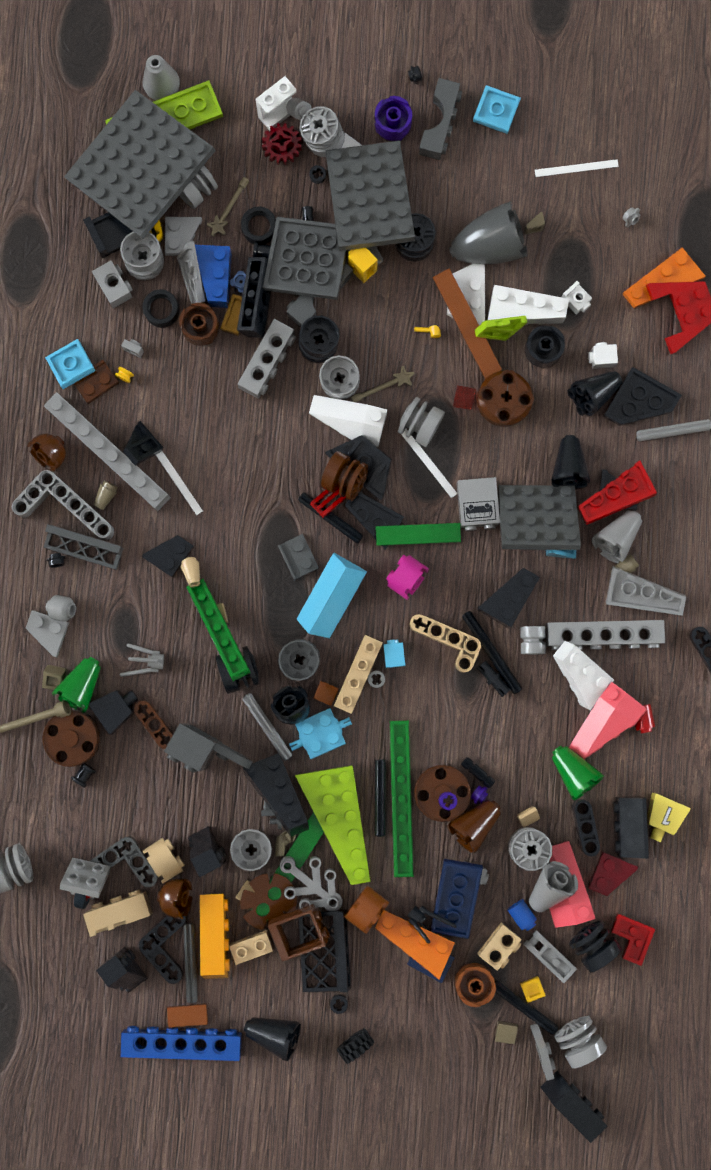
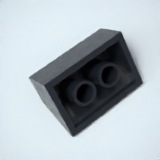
M639 796L616 797V801L613 802V812L616 813L617 821H614V832L617 833V841L614 843L615 852L618 853V856L624 858L649 859L646 798Z

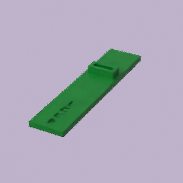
M460 523L376 526V546L461 542Z

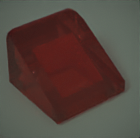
M457 386L453 407L472 410L476 389Z

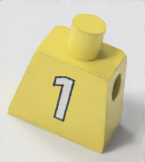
M652 793L647 813V824L654 827L650 838L661 842L665 832L675 835L691 808L659 794Z

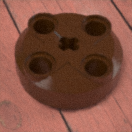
M512 370L498 371L488 376L481 384L477 394V404L482 416L491 424L500 427L513 426L521 422L530 412L534 402L533 393L528 382ZM503 377H509L511 384H506L503 381ZM482 393H488L491 399H484ZM521 397L528 401L527 405L521 404ZM499 414H505L507 421H502L499 418Z
M71 710L69 716L63 718L54 716L49 720L43 732V747L49 758L55 763L65 767L80 766L82 763L84 764L91 760L98 752L100 731L96 722L89 715ZM79 715L84 718L82 726L76 724V718ZM53 725L58 728V733L55 736L50 733V728ZM88 741L93 744L91 752L85 750V744ZM61 751L67 753V759L64 762L59 759Z
M436 765L428 768L419 776L414 788V797L419 810L426 817L438 822H448L458 818L465 812L470 802L471 789L467 778L461 771L448 765ZM439 768H443L446 772L443 779H437L435 776V772ZM459 786L466 787L467 793L465 796L460 797L457 795V788ZM421 790H426L429 794L428 798L424 801L418 799V793ZM444 792L453 793L457 798V805L454 809L450 810L447 818H442L439 815L442 807L439 805L438 799ZM450 795L443 799V802L446 803L445 806L453 802V799H450Z

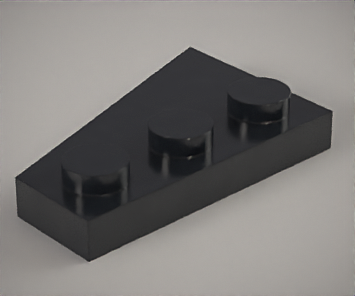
M361 492L353 501L348 500L345 504V507L375 540L376 526L400 525L404 516ZM381 545L384 550L388 547V545Z

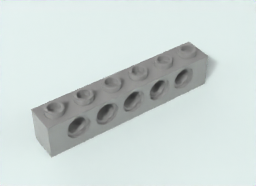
M664 620L546 623V647H552V650H558L563 644L562 633L564 631H568L571 634L569 643L574 644L580 650L583 649L582 646H590V649H602V646L609 645V649H621V645H628L629 649L640 648V645H648V648H660L659 644L665 643ZM641 629L646 630L648 633L646 640L641 639L639 636ZM603 630H606L610 635L607 641L601 638ZM621 630L628 632L629 637L627 640H623L620 637ZM583 631L590 633L589 641L582 639L581 634Z

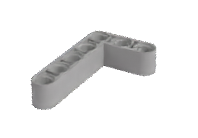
M50 470L42 471L12 503L13 512L20 517L26 518L51 494L102 540H109L114 535L112 525ZM47 476H52L53 478L50 484H45L44 482ZM66 488V495L59 497V490ZM34 490H39L40 492L37 498H32L31 496ZM75 501H80V507L73 510L72 504ZM26 504V510L20 513L18 510L19 506ZM93 513L95 516L94 520L87 522V515ZM103 526H108L109 528L106 535L100 534V529Z

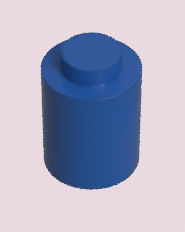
M523 899L508 908L507 911L521 930L525 929L528 931L536 925L535 921L537 918Z

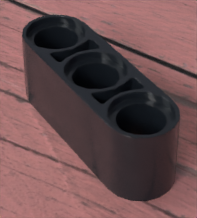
M578 799L572 805V812L581 851L587 856H596L600 851V843L592 806L588 801ZM584 803L586 811L580 814L577 807L579 804ZM585 822L590 824V830L587 833H583L581 830ZM588 842L594 843V850L591 852H587L585 849Z

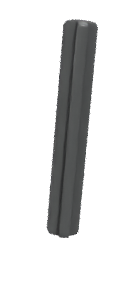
M186 923L183 926L186 1001L194 1003L198 1000L195 926L193 923Z

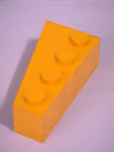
M224 894L200 895V974L204 979L228 978V971H230V961L227 959L229 939H227L226 931H229V919H226V911H229V900L225 899Z

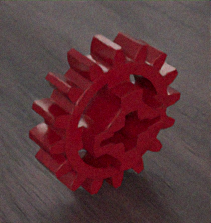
M277 123V128L274 129L273 126H270V132H264L266 137H262V143H264L262 150L265 151V157L270 156V162L277 160V165H279L283 161L287 165V160L294 162L293 156L299 157L298 151L302 150V145H300L302 138L299 137V131L294 132V126L287 128V123H284L283 127H280V124Z

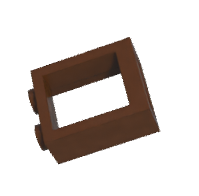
M314 904L270 920L268 928L282 962L327 945L328 938H330L329 932L326 927H323L321 912L315 908ZM310 914L319 938L291 948L281 924Z

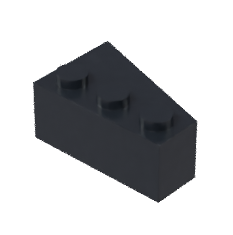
M522 568L476 610L503 626L511 628L540 577Z
M126 947L106 960L96 970L108 987L114 989L120 987L121 991L131 992L148 979L134 960L136 959L135 954L131 949L127 950Z
M556 1071L553 1074L554 1079L546 1081L541 1086V1089L555 1108L591 1143L608 1127L603 1121L605 1116L598 1108L594 1110L591 1107L593 1105L585 1095L582 1097L579 1094L580 1090L573 1083L569 1084Z

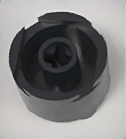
M554 326L536 327L526 341L525 355L530 363L539 368L551 367L562 356L565 348V339L562 332ZM548 345V348H545V349H543V348L541 347V346Z

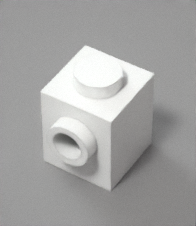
M601 342L593 346L591 352L588 353L589 363H592V369L615 367L618 364L617 345H607L606 342Z

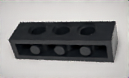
M266 257L248 258L237 331L246 337L263 338L265 334L271 291H266L263 288L268 263Z

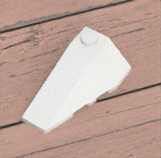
M314 395L309 414L351 440L364 435L378 447L387 416V409Z

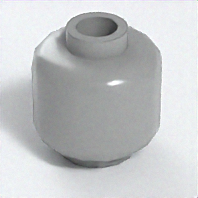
M54 595L47 601L46 611L51 619L65 622L74 617L76 605L70 597Z

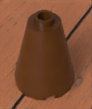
M486 800L451 821L447 828L452 836L454 834L457 836L458 839L456 841L470 853H476L501 814L499 810L501 808L495 801Z

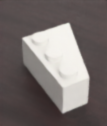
M564 641L553 655L563 675L566 676L570 688L577 696L579 704L591 710L614 679L577 646L567 641Z

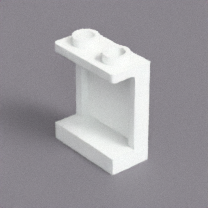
M286 76L255 99L258 118L269 131L270 126L275 128L277 123L280 124L290 116L287 113L286 105L292 99L291 96L296 93V88Z

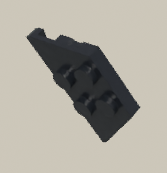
M364 435L325 452L331 458L335 452L339 451L350 457V464L355 459L360 461V464L362 462L367 464L368 473L363 486L379 500L384 498L392 459Z

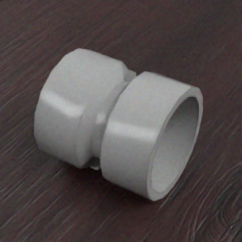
M545 626L520 627V638L524 641L521 643V654H546V643L543 642V639L546 637Z

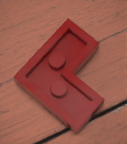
M617 913L611 932L628 939L622 958L642 966L655 928Z

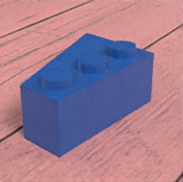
M195 245L200 275L209 306L228 308L232 258L230 246Z

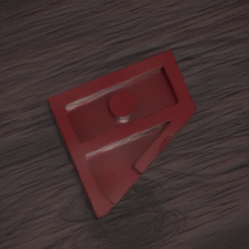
M602 852L588 888L608 896L630 877L638 867Z

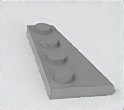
M612 566L606 598L607 605L683 616L686 602L685 595Z

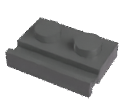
M303 534L278 545L294 580L319 569Z

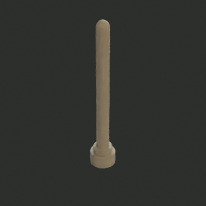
M61 701L52 709L0 725V733L53 716H60L61 718L69 716L71 714L70 705L67 701Z

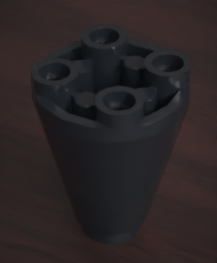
M614 371L573 382L567 393L577 406L578 414L581 416L594 415L620 388V385L623 383L622 377L618 372Z

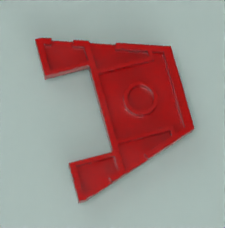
M705 281L649 283L646 285L651 301L670 295L682 332L665 338L670 354L676 353L711 323V296Z

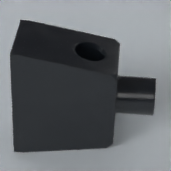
M116 690L89 703V706L108 734H114L134 714L130 705L136 702L138 697L133 690L124 696L119 690Z

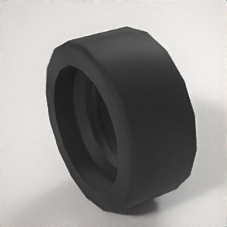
M262 206L248 209L241 220V229L245 239L252 244H255V242L262 245L269 243L273 238L276 218L269 209ZM255 216H264L270 222L269 231L262 236H255L248 229L249 221Z
M163 289L154 290L144 299L143 313L148 322L153 326L160 328L168 327L178 319L180 312L179 304L175 296L169 291ZM165 298L172 304V312L167 318L157 319L152 316L150 307L156 299Z

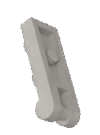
M536 930L533 933L534 936L529 941L526 940L523 945L556 977L565 983L577 968ZM540 941L543 946L537 950L534 946Z

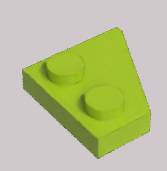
M526 316L485 320L475 329V335L481 338L507 341L528 323Z

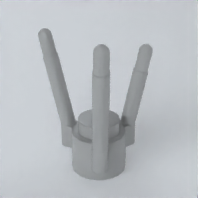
M127 644L129 648L151 654L148 655V658L129 657L128 660L148 662V667L151 668L123 672L119 674L121 677L158 672L159 669L163 670L164 654H160V651Z

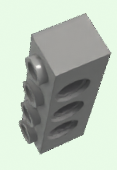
M276 319L272 321L237 384L239 389L258 399L260 395L266 393L269 379L275 377L278 363L284 361L287 355L285 352L287 347H291L296 339L293 328ZM275 340H280L282 345L274 347L272 343ZM266 356H270L273 358V361L266 364L263 362V359ZM261 372L264 374V377L261 380H256L254 375Z

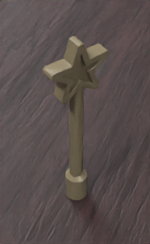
M243 177L240 181L237 191L220 219L216 215L214 222L207 223V226L212 229V237L217 233L226 235L223 228L228 225V222L224 220L242 190L249 183L247 178Z
M402 366L401 373L393 374V377L396 379L362 394L353 395L351 400L352 402H359L364 397L398 383V388L404 383L411 387L410 378L414 375V372H406L404 366Z

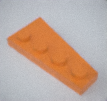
M682 247L624 291L623 296L633 308H637L651 302L646 285L649 283L696 282L704 279L706 276Z
M384 910L375 929L440 980L455 942L420 927L431 941L428 944L409 921Z

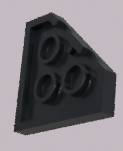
M632 367L603 417L621 426L668 414L674 410L682 395Z

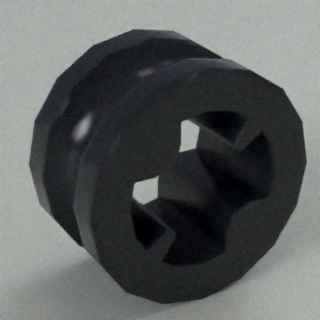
M320 165L313 166L309 172L310 180L315 184L324 182L326 179L325 169ZM317 171H321L323 176H319L318 179L315 178V175H312L317 173Z
M341 994L333 996L330 1001L331 1010L336 1014L344 1013L348 1007L346 997ZM337 999H341L340 1002L344 1001L345 1004L342 1005V1009H337V1006L336 1008L333 1004H336Z

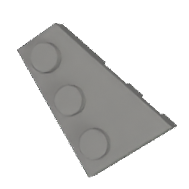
M194 241L187 242L177 256V260L191 304L205 303L206 296L203 291Z

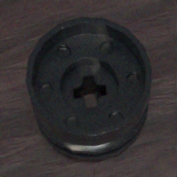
M413 213L411 215L414 234L419 233V236L415 235V241L397 243L395 245L401 257L407 261L417 262L424 260L432 252L436 231L430 218L423 214Z
M322 315L308 318L302 324L299 333L298 343L302 356L314 363H324L330 357H333L340 338L336 323ZM321 340V343L315 344V341Z
M248 646L242 647L243 658L251 673L235 681H232L220 654L216 655L218 670L227 694L240 691L239 681L242 680L247 688L250 687L249 678L252 679L254 686L259 684L258 667Z
M597 920L585 926L569 942L570 947L576 949L575 953L577 956L585 954L581 962L590 973L606 966L622 951V947L614 937L605 939L610 931L608 928H604L605 924L602 920Z

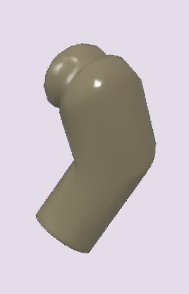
M287 831L280 834L276 838L275 856H285V846L291 841L293 842L296 835L291 837Z

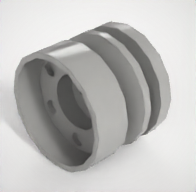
M324 106L314 107L308 110L300 121L301 135L310 151L315 155L326 157L325 150L342 148L345 133L336 114L331 109Z
M203 166L179 196L187 205L195 209L204 201L200 192L209 196L211 194L210 189L215 191L218 185L209 170Z
M131 232L123 239L120 248L121 256L131 276L139 280H149L160 274L164 266V257L155 235L149 232L142 239L134 232Z
M338 355L330 357L323 363L320 368L319 378L324 392L331 398L339 400L347 399L354 395L359 388L360 382L359 370L354 361L346 356ZM338 375L345 377L343 383L336 381Z
M416 397L406 408L400 420L398 433L403 434L405 429L409 428L406 437L409 438L415 431L417 433L415 442L427 447L445 412L435 406L429 413L426 412L428 402L425 401L421 408H419L418 405L421 399Z
M523 827L511 835L508 842V852L511 859L519 867L527 871H536L549 863L552 856V845L549 838L543 832L533 827ZM528 845L531 847L534 845V853L530 852L527 854L528 849L526 848Z
M248 829L241 831L231 843V858L236 866L243 870L255 871L261 869L271 857V842L266 834L259 830ZM250 844L257 848V851L252 856L250 852H246V848H249Z
M20 843L13 845V848L7 847L5 855L0 851V894L14 889V882L18 886H22L24 882L27 884L33 881L31 861Z
M583 1016L570 1021L554 1035L556 1041L560 1042L559 1047L561 1049H568L564 1056L571 1068H578L589 1064L600 1057L607 1049L602 1037L599 1034L593 1035L596 1027L591 1025L593 1021L590 1016Z

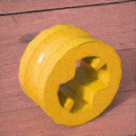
M119 367V372L115 373V376L124 382L130 383V378L134 377V374L125 368Z

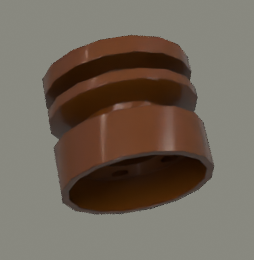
M337 451L330 458L324 470L321 488L332 493L339 489V496H346V499L353 501L365 483L368 465L363 462L360 464V461L356 459L350 464V457Z

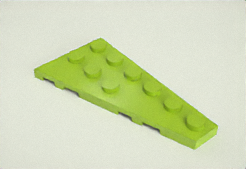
M353 766L296 774L295 777L350 884L370 882Z

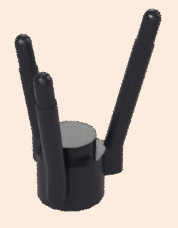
M415 906L406 917L428 944L431 941L420 928L429 930L423 924L427 919L425 914L453 928L457 927L456 924L427 910L424 906L420 909Z

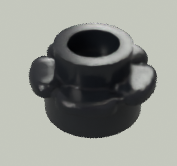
M412 65L411 70L408 71L411 82L414 81L415 84H418L419 81H422V74L419 66L413 67Z
M61 553L50 554V558L46 560L50 568H57L65 565L64 559L66 558L61 556Z

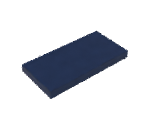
M449 859L443 860L434 913L456 924L457 927L453 928L432 918L431 932L469 939L483 865Z

